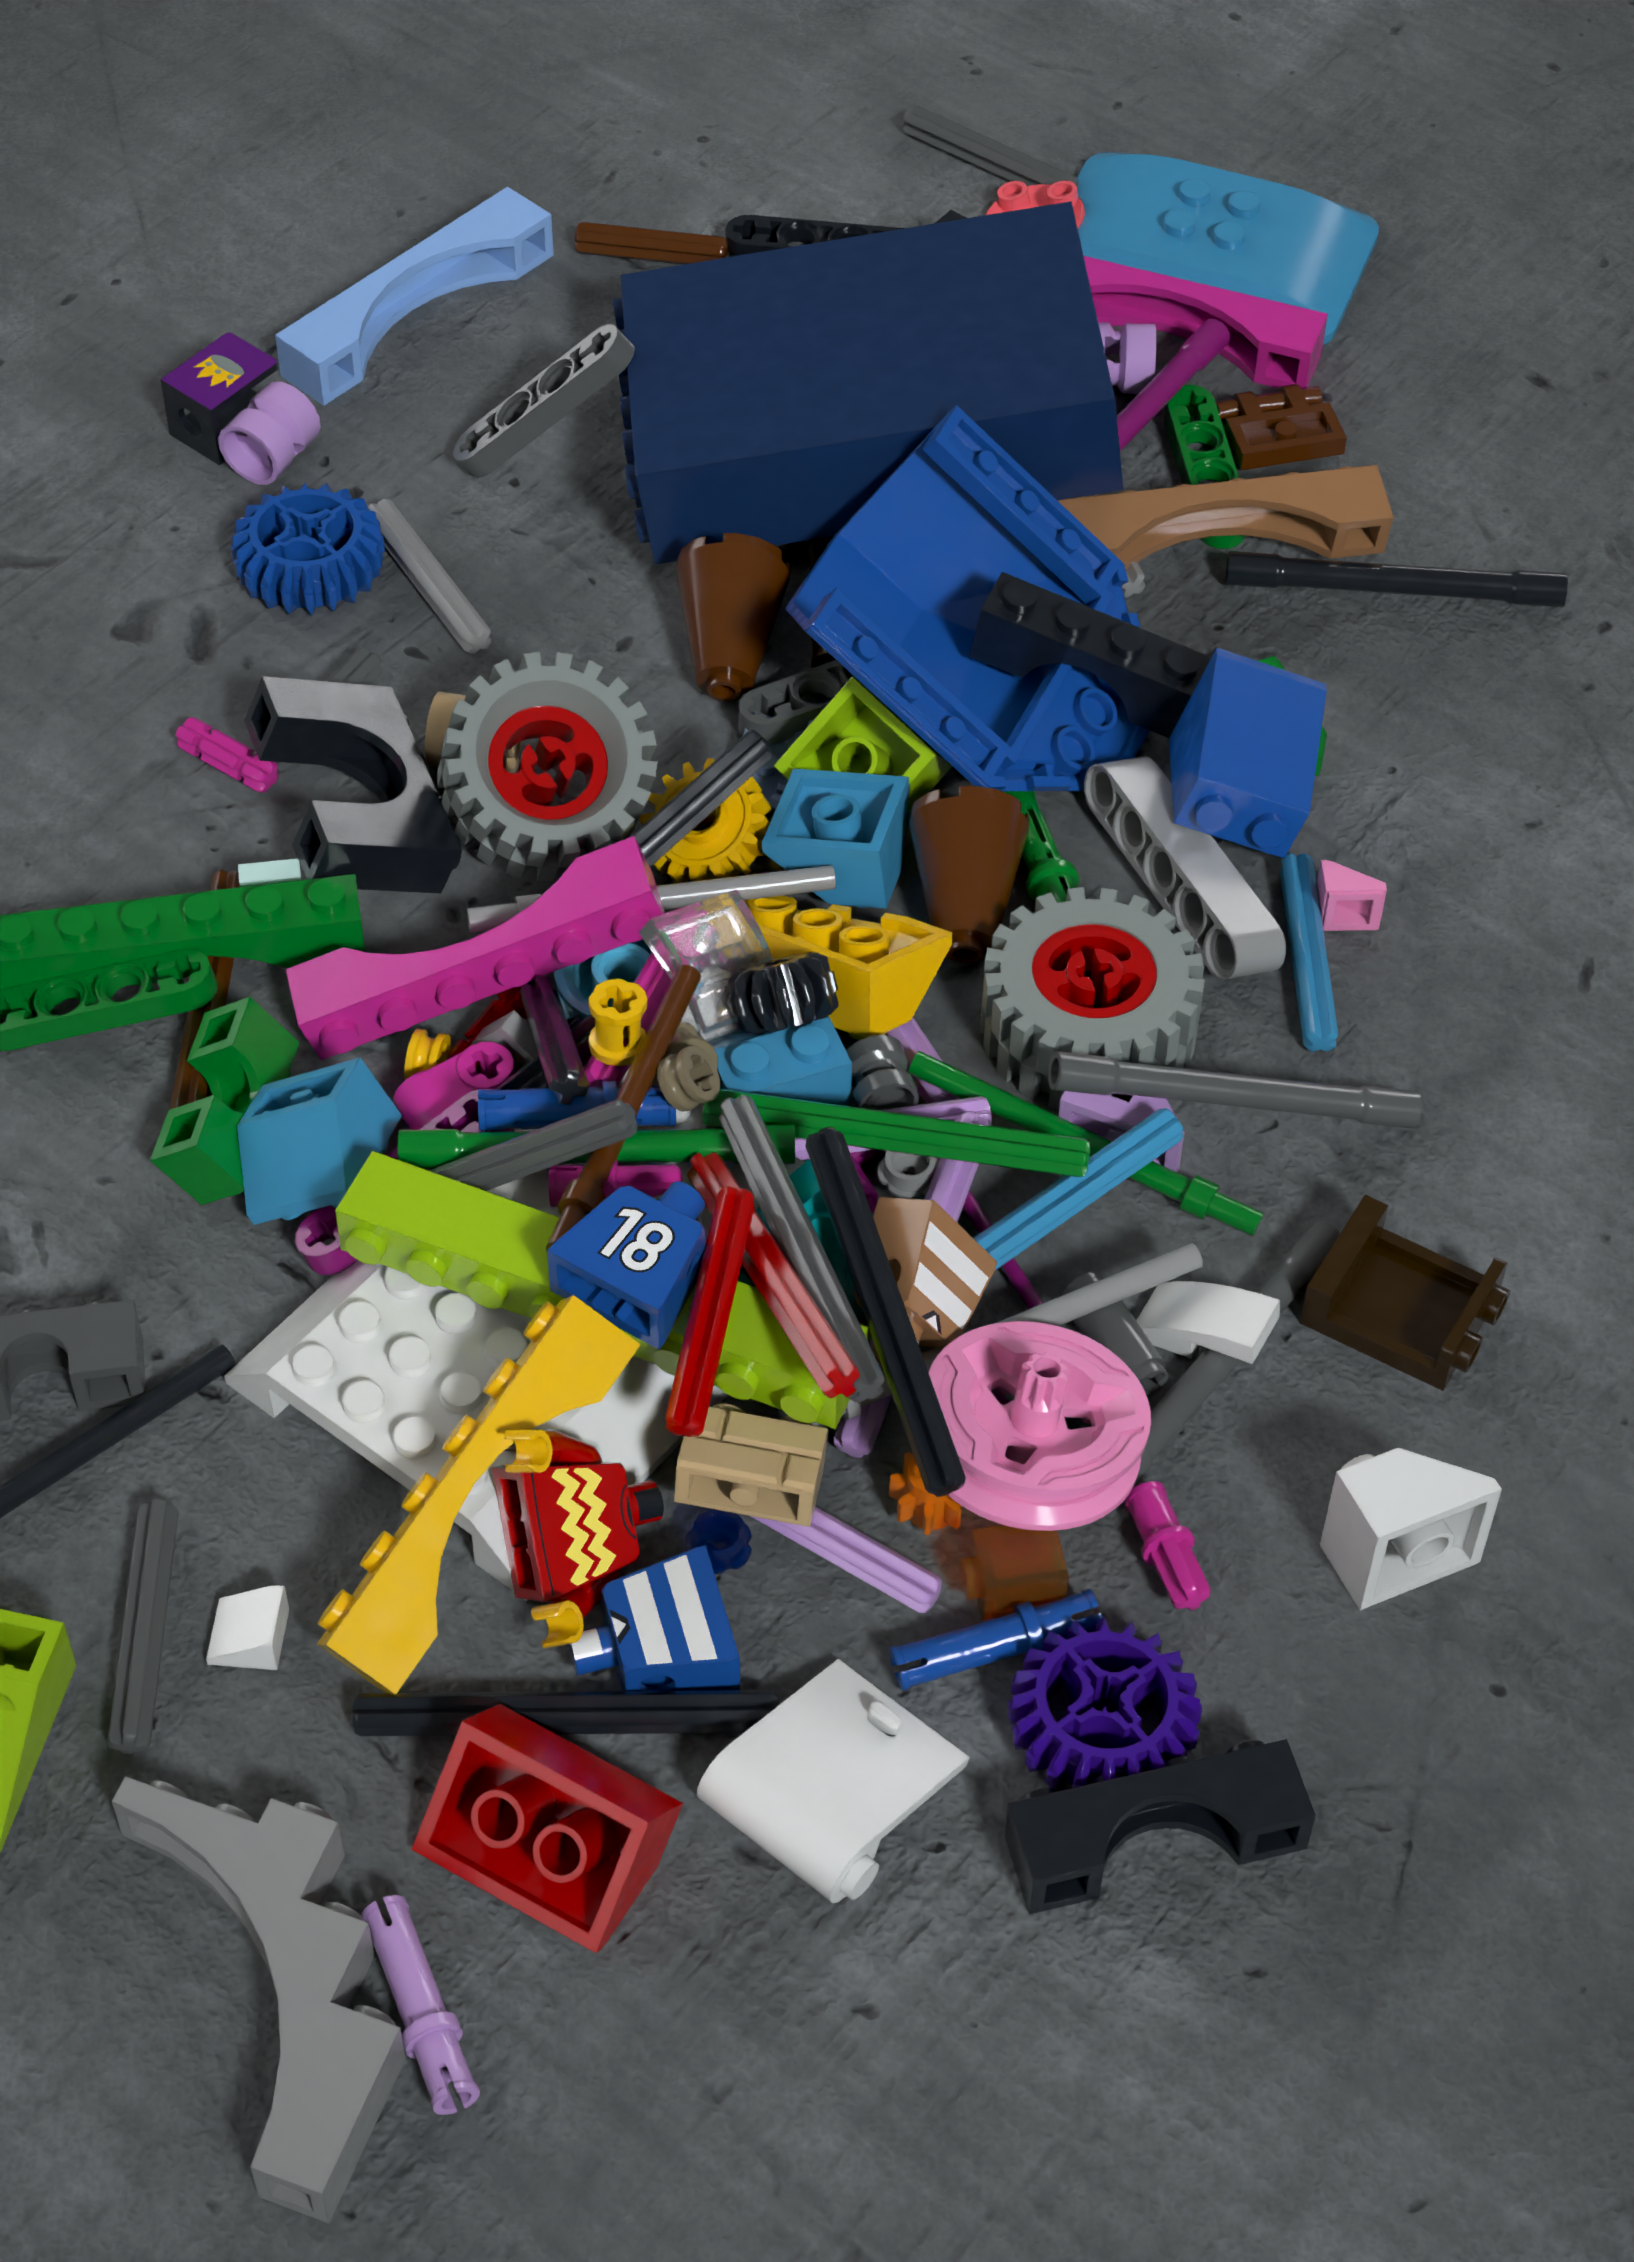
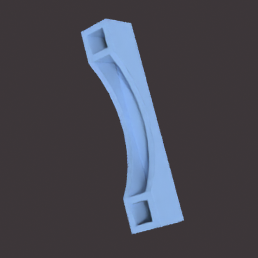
M507 186L277 333L275 339L280 376L325 406L364 380L367 362L377 343L395 323L412 310L436 297L461 288L489 282L517 280L554 256L551 213Z

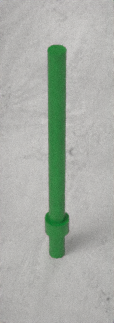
M921 1051L916 1053L909 1067V1074L961 1099L979 1096L987 1098L991 1113L1029 1131L1084 1138L1090 1142V1157L1112 1142ZM1151 1161L1128 1177L1181 1202L1180 1210L1202 1220H1205L1208 1215L1252 1237L1255 1235L1264 1216V1213L1220 1193V1185L1199 1175H1195L1192 1180L1154 1161Z

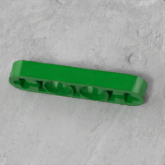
M1184 385L1166 404L1165 427L1182 484L1198 485L1202 480L1226 482L1239 478L1213 395L1203 387ZM1188 411H1191V414L1197 417V421L1190 422ZM1204 443L1210 445L1213 449L1207 452L1195 451L1190 449L1188 445ZM1246 535L1209 536L1200 539L1208 546L1218 549H1229L1241 544Z
M180 949L0 989V1051H12L193 1011L205 1006L213 999L217 993L218 981L208 957L203 952L195 949ZM189 977L190 982L184 983V978ZM158 983L160 990L155 991L153 984ZM128 985L141 987L137 995L129 1000L120 1002L111 1000L115 992L122 987ZM71 998L80 1000L77 1007L64 1015L51 1014V1010L60 1001ZM33 1010H36L38 1014L37 1017H34L32 1012Z

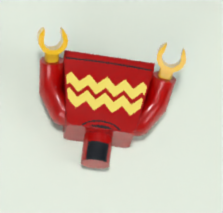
M554 1429L506 1430L505 1439L514 1440L516 1457L512 1464L492 1467L514 1595L515 1598L541 1602L552 1600L547 1605L537 1606L531 1610L533 1620L546 1619L548 1624L547 1638L541 1641L543 1648L573 1644L582 1637L584 1629L583 1619L600 1602L601 1589L608 1582L620 1578L621 1568L638 1559L640 1550L635 1526L661 1520L664 1512L663 1498L658 1486L651 1480L628 1485L623 1465L617 1462H603L600 1453L591 1444Z

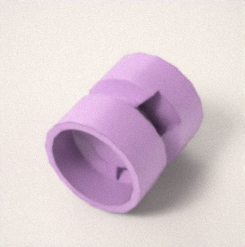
M1098 322L1105 355L1117 354L1116 363L1107 360L1112 386H1117L1121 394L1138 395L1155 377V324L1125 323L1120 331H1114L1110 323Z
M272 381L265 385L250 400L247 409L239 412L221 430L218 437L219 449L225 461L237 474L255 484L268 485L274 482L292 463L293 458L318 436L321 428L320 417L314 405L305 394L287 383Z

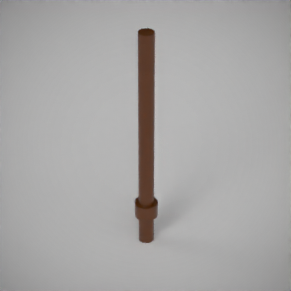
M681 965L677 968L616 1099L632 1105L636 1112L635 1119L657 1074L659 1061L665 1057L700 982L701 974L693 966ZM626 1139L590 1152L578 1179H573L568 1183L559 1201L558 1211L560 1217L546 1245V1251L554 1242L605 1200L603 1188Z

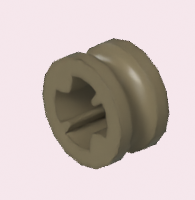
M688 1046L683 1048L678 1054H670L659 1061L657 1068L658 1083L664 1097L675 1109L681 1112L690 1111L699 1103H708L718 1096L720 1079L717 1068L711 1057L700 1047Z

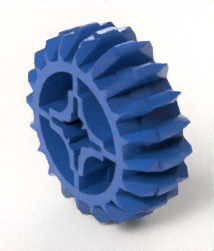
M304 482L301 489L293 491L282 485L280 495L274 497L269 494H262L261 503L259 505H247L245 516L236 520V529L232 536L233 543L231 544L236 575L240 578L241 585H245L249 590L251 598L264 599L268 608H274L283 604L288 614H291L297 608H307L311 616L316 607L327 606L332 611H335L338 601L343 600L355 603L358 591H371V582L374 578L380 576V568L383 565V553L385 552L384 536L381 534L380 522L376 517V512L370 511L364 498L353 499L348 489H342L333 493L328 483L319 489H310L306 482Z

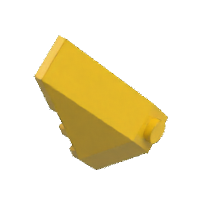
M788 896L686 907V914L689 916L697 915L702 919L704 924L702 929L749 966L775 958L807 952L827 956L830 970L835 973L838 986L836 995L839 1003L835 1011L828 1016L835 1028L848 1032L849 1036L856 1040H862L870 1036L885 1035L886 1032L911 1021L952 945V932L907 916L885 913L881 917V923L852 919L851 907L832 904L828 909L799 910L797 909L795 898Z

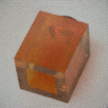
M1005 1525L972 1529L970 1557L960 1558V1577L965 1599H977L982 1622L1014 1613V1605L1027 1601L1031 1602L1033 1607L1066 1597L1069 1576L1057 1530L1035 1531Z

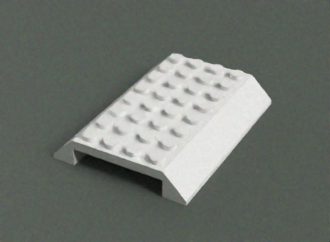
M630 1067L628 1068V1070H627L625 1076L623 1077V1079H622V1081H621V1083L619 1084L618 1087H621V1086H622V1084H623V1082H624V1080H625V1078H626V1076H627V1074H628V1072H629ZM657 1074L652 1082L651 1087L659 1086ZM699 1103L690 1111L681 1112L676 1109V1127L638 1126L637 1130L723 1128L709 1127L703 1124V1103ZM515 1129L514 1132L534 1131V1130H537V1129H528V1130ZM795 1157V1164H784L788 1174L791 1175L805 1162ZM691 1162L618 1163L619 1166L675 1165L681 1170L683 1182L693 1187L687 1177L688 1171L693 1167ZM725 1162L740 1187L749 1190L753 1194L741 1165ZM557 1164V1165L584 1166L585 1164ZM550 1167L487 1190V1192L560 1217L558 1207H550ZM754 1196V1209L757 1210L759 1204ZM705 1206L701 1214L705 1229L706 1245L712 1216ZM356 1261L347 1269L334 1274L224 1377L227 1385L273 1418L291 1404L397 1482L411 1490L425 1472L435 1478L448 1460L450 1454L444 1451L442 1447L465 1415H469L476 1420L491 1397L484 1393L483 1389L499 1365L507 1357L516 1363L526 1350L531 1340L524 1336L523 1333L532 1319L503 1308H486L476 1303L470 1296L442 1286L430 1287L414 1280L409 1274L379 1263L370 1265ZM633 1356L601 1402L569 1410L531 1430L554 1429L596 1447L603 1462H617L623 1465L628 1485L644 1482L683 1441L684 1435H674L667 1430L665 1419L675 1376L666 1373L654 1363ZM714 1385L709 1407L720 1404L728 1394ZM515 1443L504 1450L476 1481L454 1519V1523L472 1535L475 1564L513 1592L492 1467L512 1464L516 1457Z

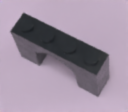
M262 676L244 719L259 760L314 764L338 769L363 782L382 802L366 804L311 800L292 843L306 880L355 874L358 890L441 894L452 870L456 869L460 863L462 853L461 841L453 831L441 803L442 796L435 789L426 767L425 756L418 749L409 727L408 717L402 711L393 688L389 686Z

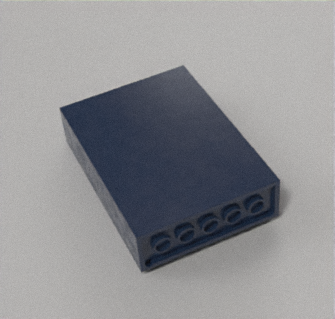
M1072 201L620 275L622 297L613 298L616 325L635 346L631 362L618 375L622 392L620 407L625 430H622L627 464H629L625 465V476L630 499H635L637 510H634L639 542L640 544L650 542L655 565L677 561L683 547L694 539L706 536L705 545L723 542V533L755 536L773 545L834 536L956 405L1056 500L1124 490L1115 396Z

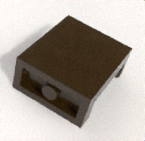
M1364 1195L1307 1286L1300 1324L1444 1391L1456 1369L1467 1373L1472 1366L1483 1341V1336L1477 1334L1483 1323L1486 1322L1494 1326L1500 1318L1510 1295V1290L1502 1286L1508 1263L1495 1257L1484 1275L1384 1229L1389 1205Z

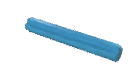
M1289 853L1281 860L1280 878L1303 1045L1311 1052L1318 1050L1328 1052L1337 1045L1336 1038L1339 1034L1314 861L1306 853L1297 856Z
M1167 1108L1157 1110L1089 1157L1088 1170L1085 1176L1080 1178L1062 1176L973 1239L997 1261L995 1268L997 1270L1179 1143L1183 1138V1127L1180 1121Z

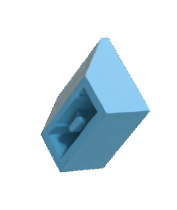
M361 1057L262 1085L237 1125L246 1214L253 1225L280 1218L292 1220L304 1212L330 1205L337 1208L370 1153L374 1151L383 1154L389 1145L388 1139L402 1115Z

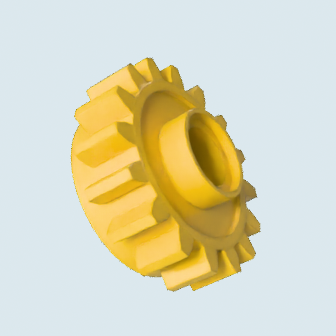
M707 758L703 771L715 761L713 758ZM687 762L683 764L684 777L676 781L673 777L667 774L664 775L662 780L667 790L663 795L658 793L650 794L648 801L655 811L654 813L640 815V823L644 825L703 771L696 772L692 765ZM751 776L654 863L662 875L667 873L674 883L677 884L688 882V880L694 882L736 877L741 873L747 875L751 872L749 866L755 858L765 855L762 849V840L770 824L765 815L772 811L770 803L761 793L762 789L754 777ZM714 821L708 828L700 831L704 825Z

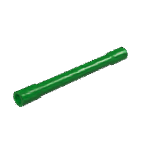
M766 1125L783 1163L795 1164V1125ZM457 1129L399 1130L398 1160L422 1169H434L532 1131L462 1132ZM724 1129L637 1130L632 1137L625 1140L617 1158L618 1163L690 1162V1159L698 1152L703 1157L716 1152L724 1162H733L740 1165ZM590 1152L560 1164H585Z

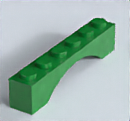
M350 874L0 915V989L180 949L199 950L206 956L246 958L285 968H291L343 947L365 952L356 875Z

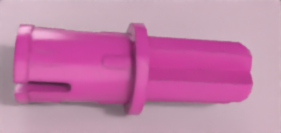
M617 1159L603 1188L605 1199L619 1187L632 1186L652 1198L663 1195L673 1182H683L680 1168L675 1165L619 1166ZM554 1165L550 1167V1207H558L568 1183L573 1179H578L584 1166Z
M1157 1481L1141 1483L1131 1490L1124 1503L1127 1511L1131 1513L1144 1542L1141 1547L1142 1557L1147 1564L1155 1566L1172 1605L1177 1609L1187 1608L1189 1611L1195 1610L1200 1607L1201 1602L1210 1597L1211 1591L1192 1550L1195 1538L1189 1528L1181 1526L1169 1502L1164 1485Z

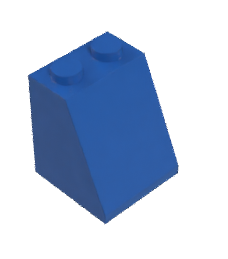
M1216 648L1169 738L1174 823L1285 858L1310 814L1327 693L1326 684Z

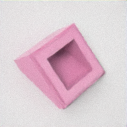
M1321 860L1317 877V889L1323 930H1379L1387 892L1386 883L1336 862Z

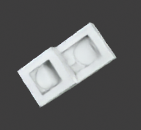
M1194 1281L1164 1282L1157 1285L1136 1321L1152 1345L1192 1359L1200 1345L1253 1364L1280 1317V1300L1256 1292L1214 1283Z

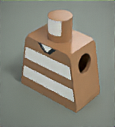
M879 1197L873 1219L918 1345L944 1348L963 1334L995 1271L997 1261L934 1200ZM855 1290L854 1296L856 1304L862 1309L857 1292ZM874 1345V1356L877 1362L881 1364L877 1349Z

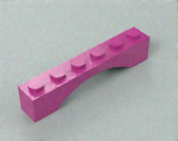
M1084 256L1098 322L1110 323L1111 326H1124L1125 323L1155 324L1157 331L1167 332L1188 339L1206 320L1216 319L1222 322L1230 333L1229 343L1219 354L1236 365L1254 383L1275 388L1298 384L1300 388H1308L1322 355L1327 313Z
M635 836L576 858L559 880L532 905L502 925L470 940L436 950L408 954L367 953L343 947L288 968L286 973L298 1026L320 1060H324L337 1054L349 1052L355 1047L394 1032L404 1031L415 1024L449 1011L464 1008L473 1002L512 987L522 986L536 979V976H544L567 966L580 964L591 957L609 950L640 941L651 934L669 928L653 873Z

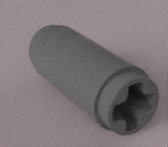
M1097 1272L1084 1274L1071 1282L1064 1290L1063 1295L1104 1278ZM1123 1300L1072 1320L1082 1335L1095 1340L1111 1350L1133 1371L1140 1381L1147 1398L1155 1395L1164 1387L1169 1377L1164 1368L1165 1363Z

